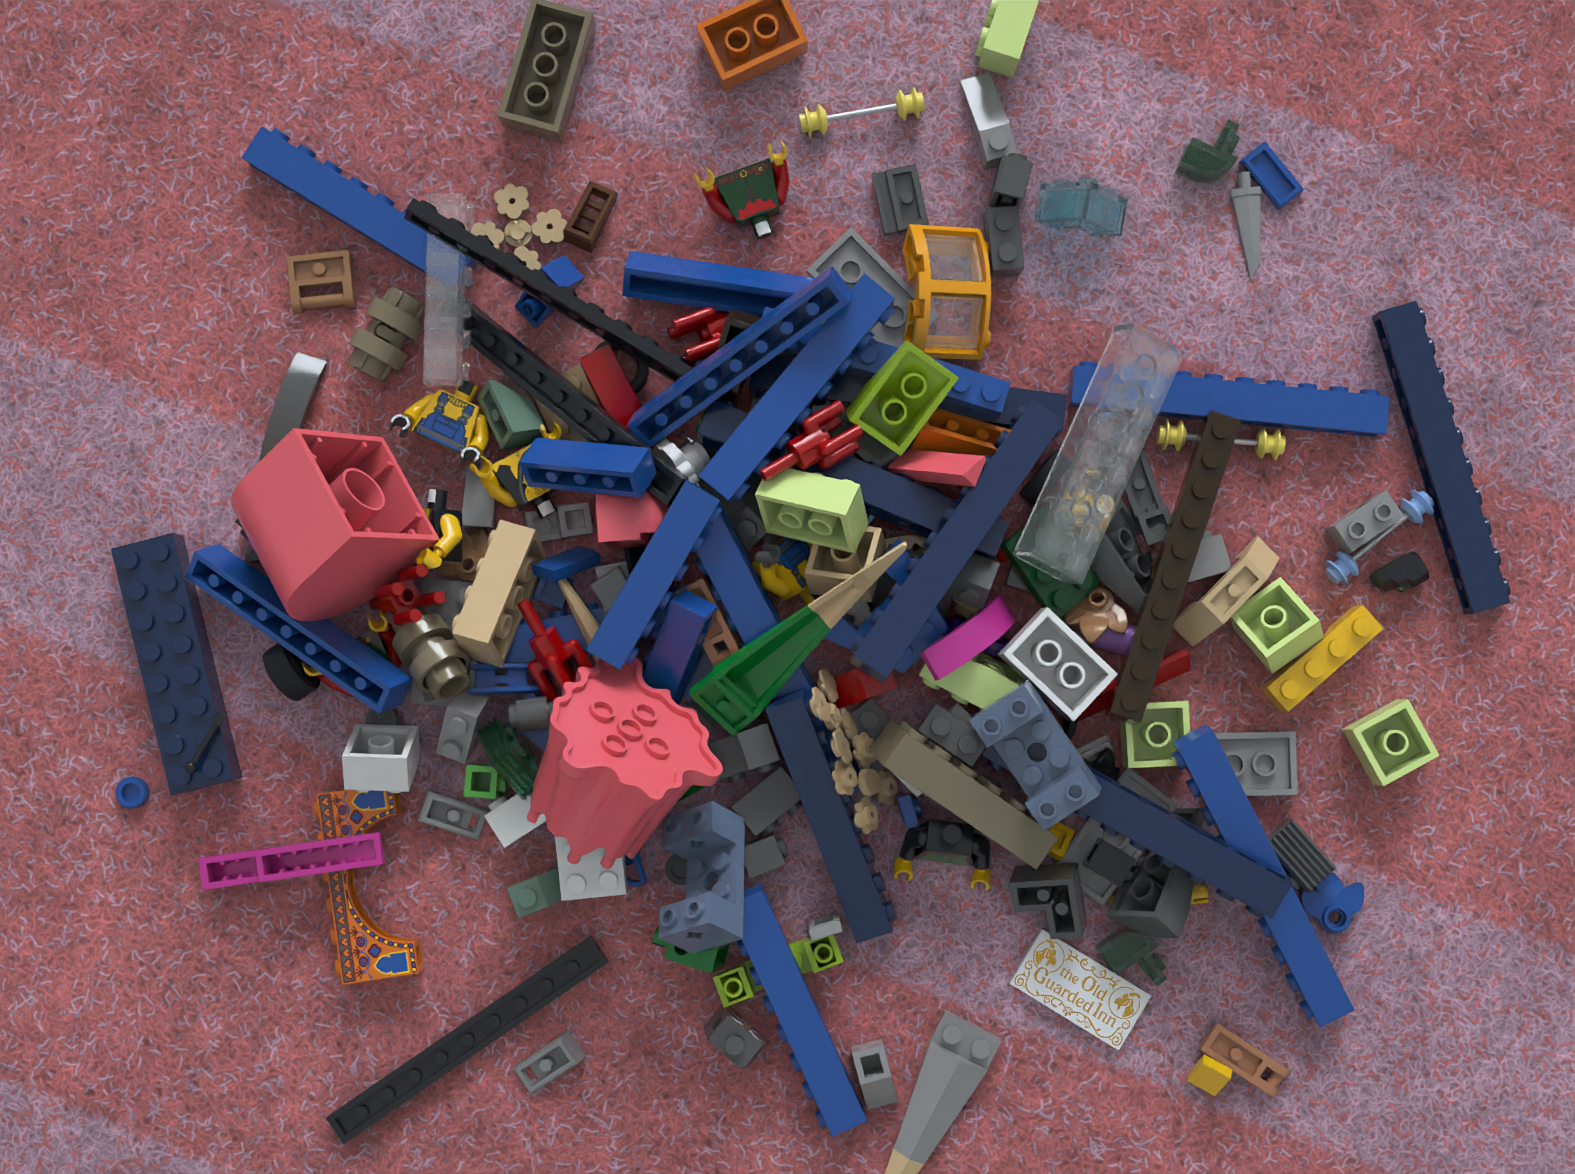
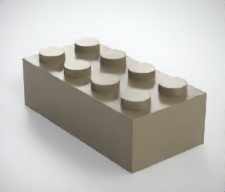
M531 0L497 115L503 127L563 142L596 29L593 13L547 0Z

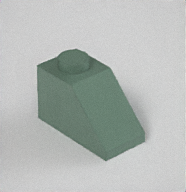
M488 380L477 399L501 450L525 447L532 444L535 438H539L541 435L540 425H544L543 419L534 403L496 380Z
M558 867L515 883L507 888L518 918L562 901Z

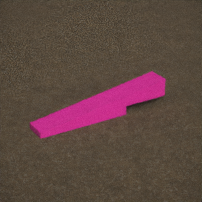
M381 832L207 856L199 858L198 863L202 890L381 865L385 864Z

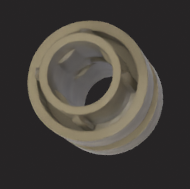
M394 287L387 290L383 299L374 297L365 313L373 319L367 331L357 327L348 343L355 348L348 359V364L380 382L387 378L391 369L399 372L408 356L400 350L406 339L416 342L425 326L419 321L425 310V305Z
M415 607V609L422 613L421 620L401 626L393 623L392 628L395 636L392 641V647L401 662L406 666H410L409 674L420 691L432 693L434 698L440 700L451 698L460 693L470 681V677L467 674L470 659L457 641L452 640V631L441 615L430 614L427 608Z

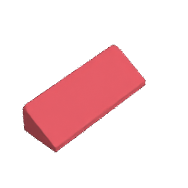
M907 449L902 456H899L888 466V469L895 475L899 473L905 474L914 481L975 487L987 458L979 455Z

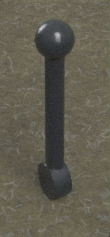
M216 713L212 716V726L192 760L185 764L184 768L187 773L193 774L197 771V763L218 726L223 725L226 721L223 714Z

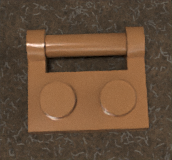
M349 250L286 256L290 300L294 314L304 313L305 309L340 305H345L346 308L357 307L352 256ZM343 285V293L302 296L303 288Z

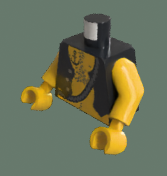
M553 420L555 428L551 433H546L545 426L543 424L540 425L539 430L544 438L560 440L562 430L556 421ZM531 444L493 464L484 456H480L484 462L480 470L474 464H470V470L480 477V481L489 496L505 506L516 507L520 511L533 505L540 519H544L557 511L549 495L558 491L557 489L528 487L519 461Z
M429 489L427 508H423L440 539L431 549H423L416 558V563L418 565H426L428 570L439 567L442 560L462 562L461 511L446 509L448 491Z

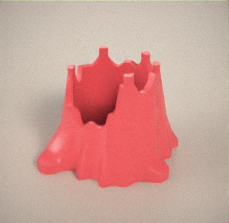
M636 657L630 666L624 663L620 670L598 658L594 668L579 667L576 672V682H565L562 686V697L555 698L553 702L548 742L533 784L527 820L531 823H536L539 815L544 814L546 816L547 829L556 837L566 838L571 849L567 860L572 864H578L582 855H586L597 848H605L600 864L606 869H610L615 860L624 855L632 860L673 806L692 785L712 786L718 781L723 771L722 764L708 748L709 732L700 723L696 710L676 704L672 700L671 692L668 689H655L648 686L642 677V664Z

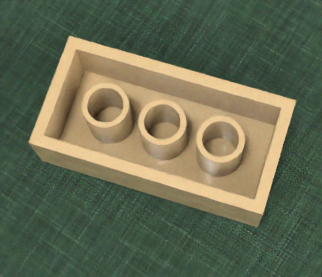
M500 520L496 530L491 531L488 538L487 552L484 558L479 559L476 566V578L473 585L468 586L466 589L462 611L455 616L452 623V634L469 659L502 668L523 617L516 604L526 598L530 600L539 579L538 576L533 574L532 564L548 557L536 529Z

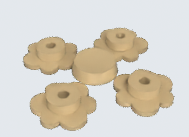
M511 183L506 184L504 190H498L494 195V200L498 204V212L502 215L507 214L510 219H513L505 227L504 233L500 229H496L495 224L491 221L485 223V225L480 222L473 224L471 233L475 236L482 235L488 237L498 250L500 249L498 244H501L505 238L510 245L517 247L514 255L521 259V264L527 263L526 267L531 270H539L542 266L537 261L539 259L538 253L536 251L529 252L525 247L531 240L532 232L535 236L540 237L541 242L544 244L550 243L551 240L555 243H560L564 240L563 230L567 221L561 219L562 216L559 210L550 209L547 213L539 212L536 216L537 221L531 227L526 221L518 219L522 215V211H526L529 208V202L526 200L528 198L527 189L523 186L515 187Z
M825 668L818 672L820 678L817 680L818 688H812L813 696L809 701L810 707L815 717H819L821 721H824L830 731L835 730L832 733L833 739H831L832 751L837 758L841 757L844 763L852 761L853 757L847 738L853 740V737L858 734V728L849 710L847 711L845 708H842L840 713L837 706L833 704L839 698L836 691L837 686L834 678ZM825 697H828L830 701L829 703L826 702Z
M867 732L855 735L852 740L853 747L855 748L853 752L854 758L859 760V764L863 768L860 770L858 778L852 763H844L842 759L836 760L835 770L832 772V778L835 781V789L838 794L852 795L853 787L858 783L860 791L866 796L862 797L860 802H857L854 807L856 812L854 816L855 825L858 828H862L864 834H869L878 828V811L876 806L872 805L869 797L878 794L877 798L880 803L891 806L895 802V795L898 791L897 783L891 771L884 772L880 770L877 772L869 768L871 763H875L876 758L869 752L875 741L873 738H869Z

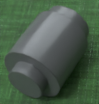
M545 696L517 700L516 704H510L509 720L512 730L519 729L520 732L549 728L553 702H549L548 697Z

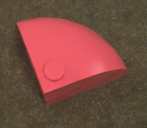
M647 489L641 498L596 493L598 542L607 549L647 546L671 505H665Z

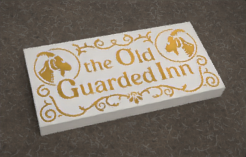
M1042 928L1009 981L1014 987L1117 1050L1121 1048L1151 997L1147 992L1062 940L1050 939V933Z

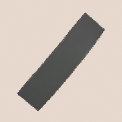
M299 352L296 353L273 406L259 462L293 428L303 429L314 393L319 390L327 361Z
M1133 418L1106 427L1105 433L1109 449L1116 461V470L1138 529L1147 546L1161 542L1164 539L1171 515L1168 507L1164 506L1144 451L1145 444L1136 419Z

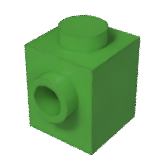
M467 764L464 797L501 798L502 792H507L509 775L504 773V766Z

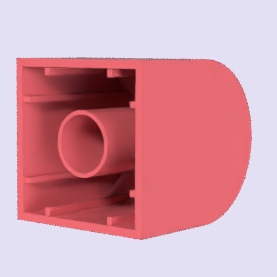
M293 428L239 482L231 497L232 508L287 614L292 619L298 621H316L331 618L368 602L376 597L375 589L377 587L395 582L401 569L411 567L423 549H431L440 540L383 437Z

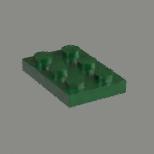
M1043 507L1000 545L1041 608L1048 607L1059 618L1064 616L1101 583L1051 507Z

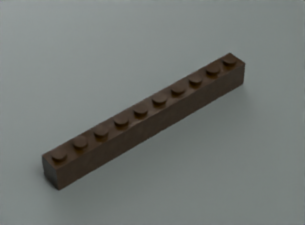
M1212 410L1203 419L1105 715L1132 725H1137L1142 721L1241 423L1239 419Z

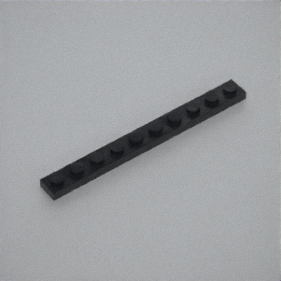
M413 198L408 205L404 219L671 381H677L692 369V367L686 364L687 362L682 356L676 353H667L659 348L660 345L654 339L648 336L641 337L633 332L632 327L626 322L619 319L613 320L605 315V311L600 306L594 303H585L577 298V294L572 289L566 286H557L549 281L550 278L544 272L538 269L531 270L521 264V259L510 252L503 253L495 248L493 242L485 236H475L465 230V225L457 219H447L442 216L431 203L424 200L419 202Z
M452 291L437 318L591 443L649 448L657 473L647 490L665 505L672 504L685 480L689 478L459 291Z
M590 935L326 1117L327 1121L341 1142L345 1144L609 962L592 935Z

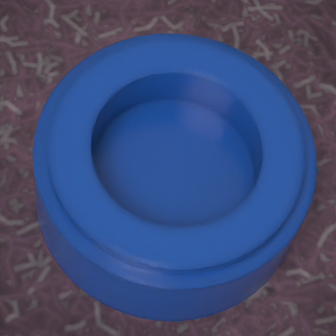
M140 777L124 778L118 783L115 791L117 801L125 808H138L144 805L150 793L148 784Z

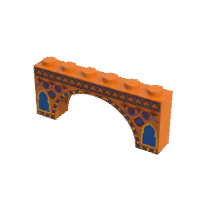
M338 790L316 794L317 800L313 803L315 818L320 819L321 832H318V840L367 834L383 819L402 813L400 794L388 791L371 790L368 792H358L356 790ZM354 869L322 873L324 882L329 884L330 895L326 897L328 913L333 914L334 926L331 927L330 934L332 944L337 945L338 958L335 959V971L337 977H341L342 985L418 974L424 970L419 938L411 939L392 935L378 927L366 914L356 893Z

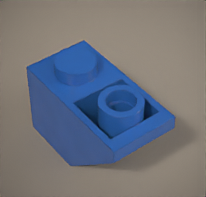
M564 255L539 269L548 275L549 281L559 287L566 286L574 292L585 278ZM526 292L522 294L514 306L535 329L556 311Z

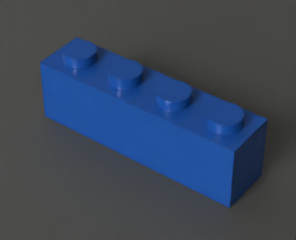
M535 438L519 461L528 487L637 498L643 496L657 473L650 449L647 447Z
M687 589L682 590L675 597L671 596L664 607L663 613L666 615L663 622L658 625L654 632L653 639L656 642L644 659L643 664L646 665V669L642 673L643 680L648 686L655 689H668L671 692L672 700L678 705L682 701L718 606Z

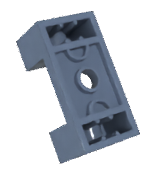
M1029 679L976 713L969 720L986 747L988 748L993 745L1028 796L1025 805L1043 831L1100 795L1101 785ZM1041 743L1045 746L1047 755L1043 760H1034L1030 757L1028 749L1031 744Z
M714 801L681 811L663 819L662 847L687 860L686 899L660 907L658 938L692 954L743 939L745 818ZM718 877V882L713 886L711 890L713 881Z

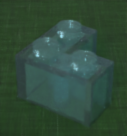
M1081 177L1078 182L1055 179L1054 183L1040 185L1034 221L1051 229L1078 228L1097 237L1122 236L1128 199L1116 194V189L1102 187L1098 184V180L1094 178Z

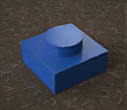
M567 577V581L573 586L575 580ZM540 578L533 598L564 610L567 600L558 582Z
M909 793L896 796L905 827L908 829L919 825L917 817L922 816V812L917 798L911 799Z

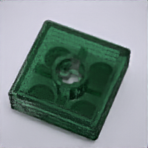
M493 717V722L488 721V725H483L482 729H477L478 737L491 765L522 800H527V796L531 797L533 784L539 769V764L533 759L535 754L525 741L520 743L517 740L519 736L515 730H512L508 721L502 724L498 718Z

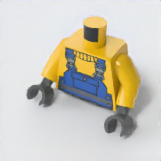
M461 379L454 395L442 389H439L436 393H430L412 404L403 414L394 415L389 426L390 431L395 426L402 427L399 434L400 438H405L409 427H412L411 431L460 454L461 466H464L467 460H474L473 464L477 469L480 467V456H482L490 439L487 418L483 415V410L471 403L478 386L464 379Z
M782 536L773 545L764 544L762 547L763 551L757 552L755 560L752 562L758 576L761 578L763 589L777 595L784 601L800 594L807 605L822 596L810 594L804 574L813 543Z

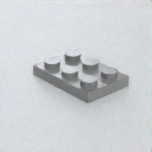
M1296 731L1215 733L1246 796L1298 795Z

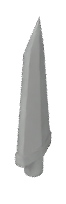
M1240 172L1237 174L1239 188L1229 191L1251 281L1260 263L1262 192L1261 186L1251 187L1250 172Z

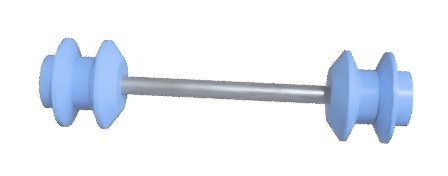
M1412 490L1410 492L1411 500H1400L1403 518L1379 533L1354 555L1350 556L1347 553L1337 551L1336 556L1338 560L1334 563L1329 560L1325 561L1327 566L1325 573L1328 578L1335 584L1342 583L1347 585V576L1349 574L1359 575L1356 560L1401 523L1408 519L1411 522L1422 524V515L1424 513L1434 514L1432 507L1434 501L1424 491Z

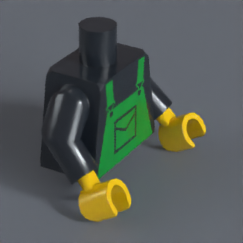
M928 819L918 827L910 828L906 832L899 854L900 857L896 858L893 863L895 879H897L899 873L906 872L907 881H910L913 878L912 860L920 859L974 866L971 888L975 889L976 882H983L986 885L985 891L989 890L991 871L988 869L990 864V843L986 837L977 834L973 826L966 823Z

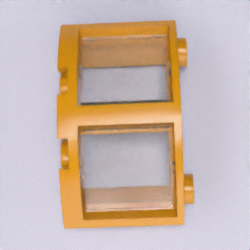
M909 224L902 253L906 263L908 281H914V300L908 302L903 341H909L931 358L982 360L984 350L989 347L991 334L988 329L991 308L989 243L984 241L981 230L977 228Z

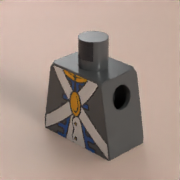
M723 1004L703 1027L707 1040L741 1069L749 1067L770 1042L729 1006L724 1008Z

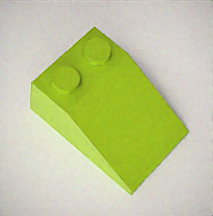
M906 340L863 386L845 413L851 422L859 425L865 432L902 456L959 377Z

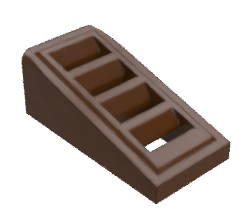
M589 181L563 230L564 241L592 253L615 204L618 193ZM593 194L606 200L605 204L603 205L591 200V195ZM586 206L599 211L600 214L596 215L585 210ZM581 217L593 222V227L580 222Z

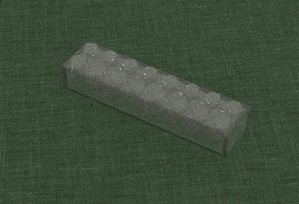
M1137 323L1115 326L1012 555L1063 583L1083 584L1185 352Z

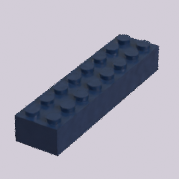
M170 533L112 548L111 552L170 794H183L243 778L196 586L185 578L190 561L183 535ZM216 713L223 714L226 721L223 725L218 726L197 763V771L193 774L187 773L184 768L185 764L192 760L212 726V716Z

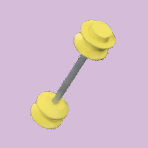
M913 87L909 95H904L901 90H898L895 96V104L826 116L825 109L818 104L814 112H809L804 107V113L799 114L802 133L808 132V136L811 138L812 132L817 130L825 136L828 130V122L892 110H897L898 116L903 121H906L907 114L914 113L917 119H919L920 112L925 111L922 92L916 93V89Z
M1165 419L1163 425H1158L1156 442L1161 444L1162 450H1165L1168 445H1174L1176 451L1179 452L1185 445L1186 440L1196 441L1198 434H1187L1186 426L1182 420L1176 426H1170L1169 420ZM1262 428L1257 433L1255 439L1235 438L1234 444L1254 446L1259 459H1262L1265 453H1270L1272 459L1277 460L1278 455H1283L1285 451L1286 438L1281 436L1280 429H1276L1274 434L1270 435L1267 434L1266 428Z

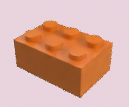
M747 0L696 24L697 37L724 92L808 53V40L788 0Z

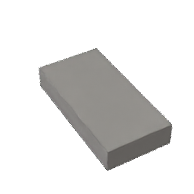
M837 913L810 920L808 923L812 941L843 932L840 917Z

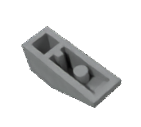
M987 73L960 80L983 169L998 167L1002 155L1009 156V153H1017L1008 118L991 74Z

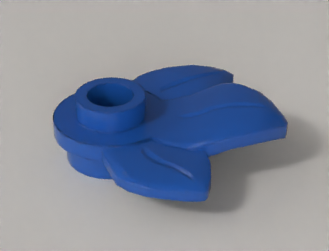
M1331 872L1321 883L1317 884L1315 891H1310L1309 893L1301 892L1302 906L1308 915L1318 919L1319 924L1324 930L1330 933H1341L1348 928L1351 915L1357 913L1362 908L1364 903V887L1361 882L1352 883L1344 887L1338 876ZM1333 911L1339 914V919L1335 923L1329 921V914Z

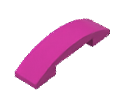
M997 593L985 602L982 610L979 609L978 612L948 635L939 637L923 649L920 655L935 681L939 680L974 658L999 639L1014 624L1016 618L1002 593Z

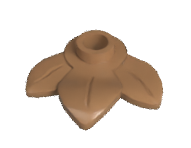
M483 528L477 529L470 536L462 530V562L442 560L441 565L435 569L446 577L459 576L464 581L474 582L477 563L480 558H484L488 549L489 536ZM469 561H473L472 569L466 570V564Z
M1097 586L1064 615V623L1069 626L1079 625L1082 635L1090 644L1098 640L1107 628L1119 634H1125L1127 630L1128 620L1125 610L1114 603L1112 593L1104 587ZM1096 597L1103 599L1100 603H1095L1092 600Z

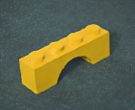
M1363 604L1352 606L1329 626L1323 639L1311 646L1298 658L1283 666L1261 685L1259 689L1280 712H1289L1384 628Z

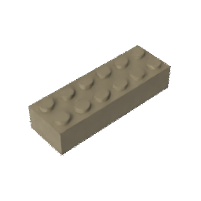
M890 720L869 749V752L884 767L1035 869L1038 868L1058 839L1050 831L1051 827L1043 831L1029 809L1005 790L998 788L980 773H976L954 755L951 756L929 738L926 740L923 735L904 721L898 725Z

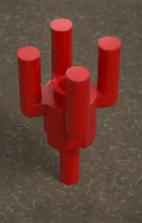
M706 307L672 320L673 326L667 328L671 340L697 330L702 342L684 349L685 355H682V357L686 360L687 365H694L699 359L704 361L717 351L724 322L730 312L721 311L715 314V310L712 307Z
M836 400L804 419L802 426L805 432L786 443L789 453L759 470V473L764 481H768L793 465L804 471L818 463L821 469L826 470L860 450L856 440L863 436L862 429L856 424L831 439L828 433L841 426V421L837 415L845 410L842 402Z
M419 564L401 569L397 582L377 587L375 589L376 597L369 601V605L374 610L380 609L383 613H392L393 623L401 626L421 620L422 613L415 609L416 606L424 608L442 604L445 602L446 596L442 591L428 594L418 592L417 587L413 584V579L424 577L428 573L426 565Z
M528 598L516 605L534 634L529 639L528 644L536 658L530 661L527 667L543 696H547L549 702L558 697V694L544 670L549 669L562 690L565 682H576V673L567 660L569 656L572 655L578 667H594L579 641L571 639L564 643L555 626L545 629Z

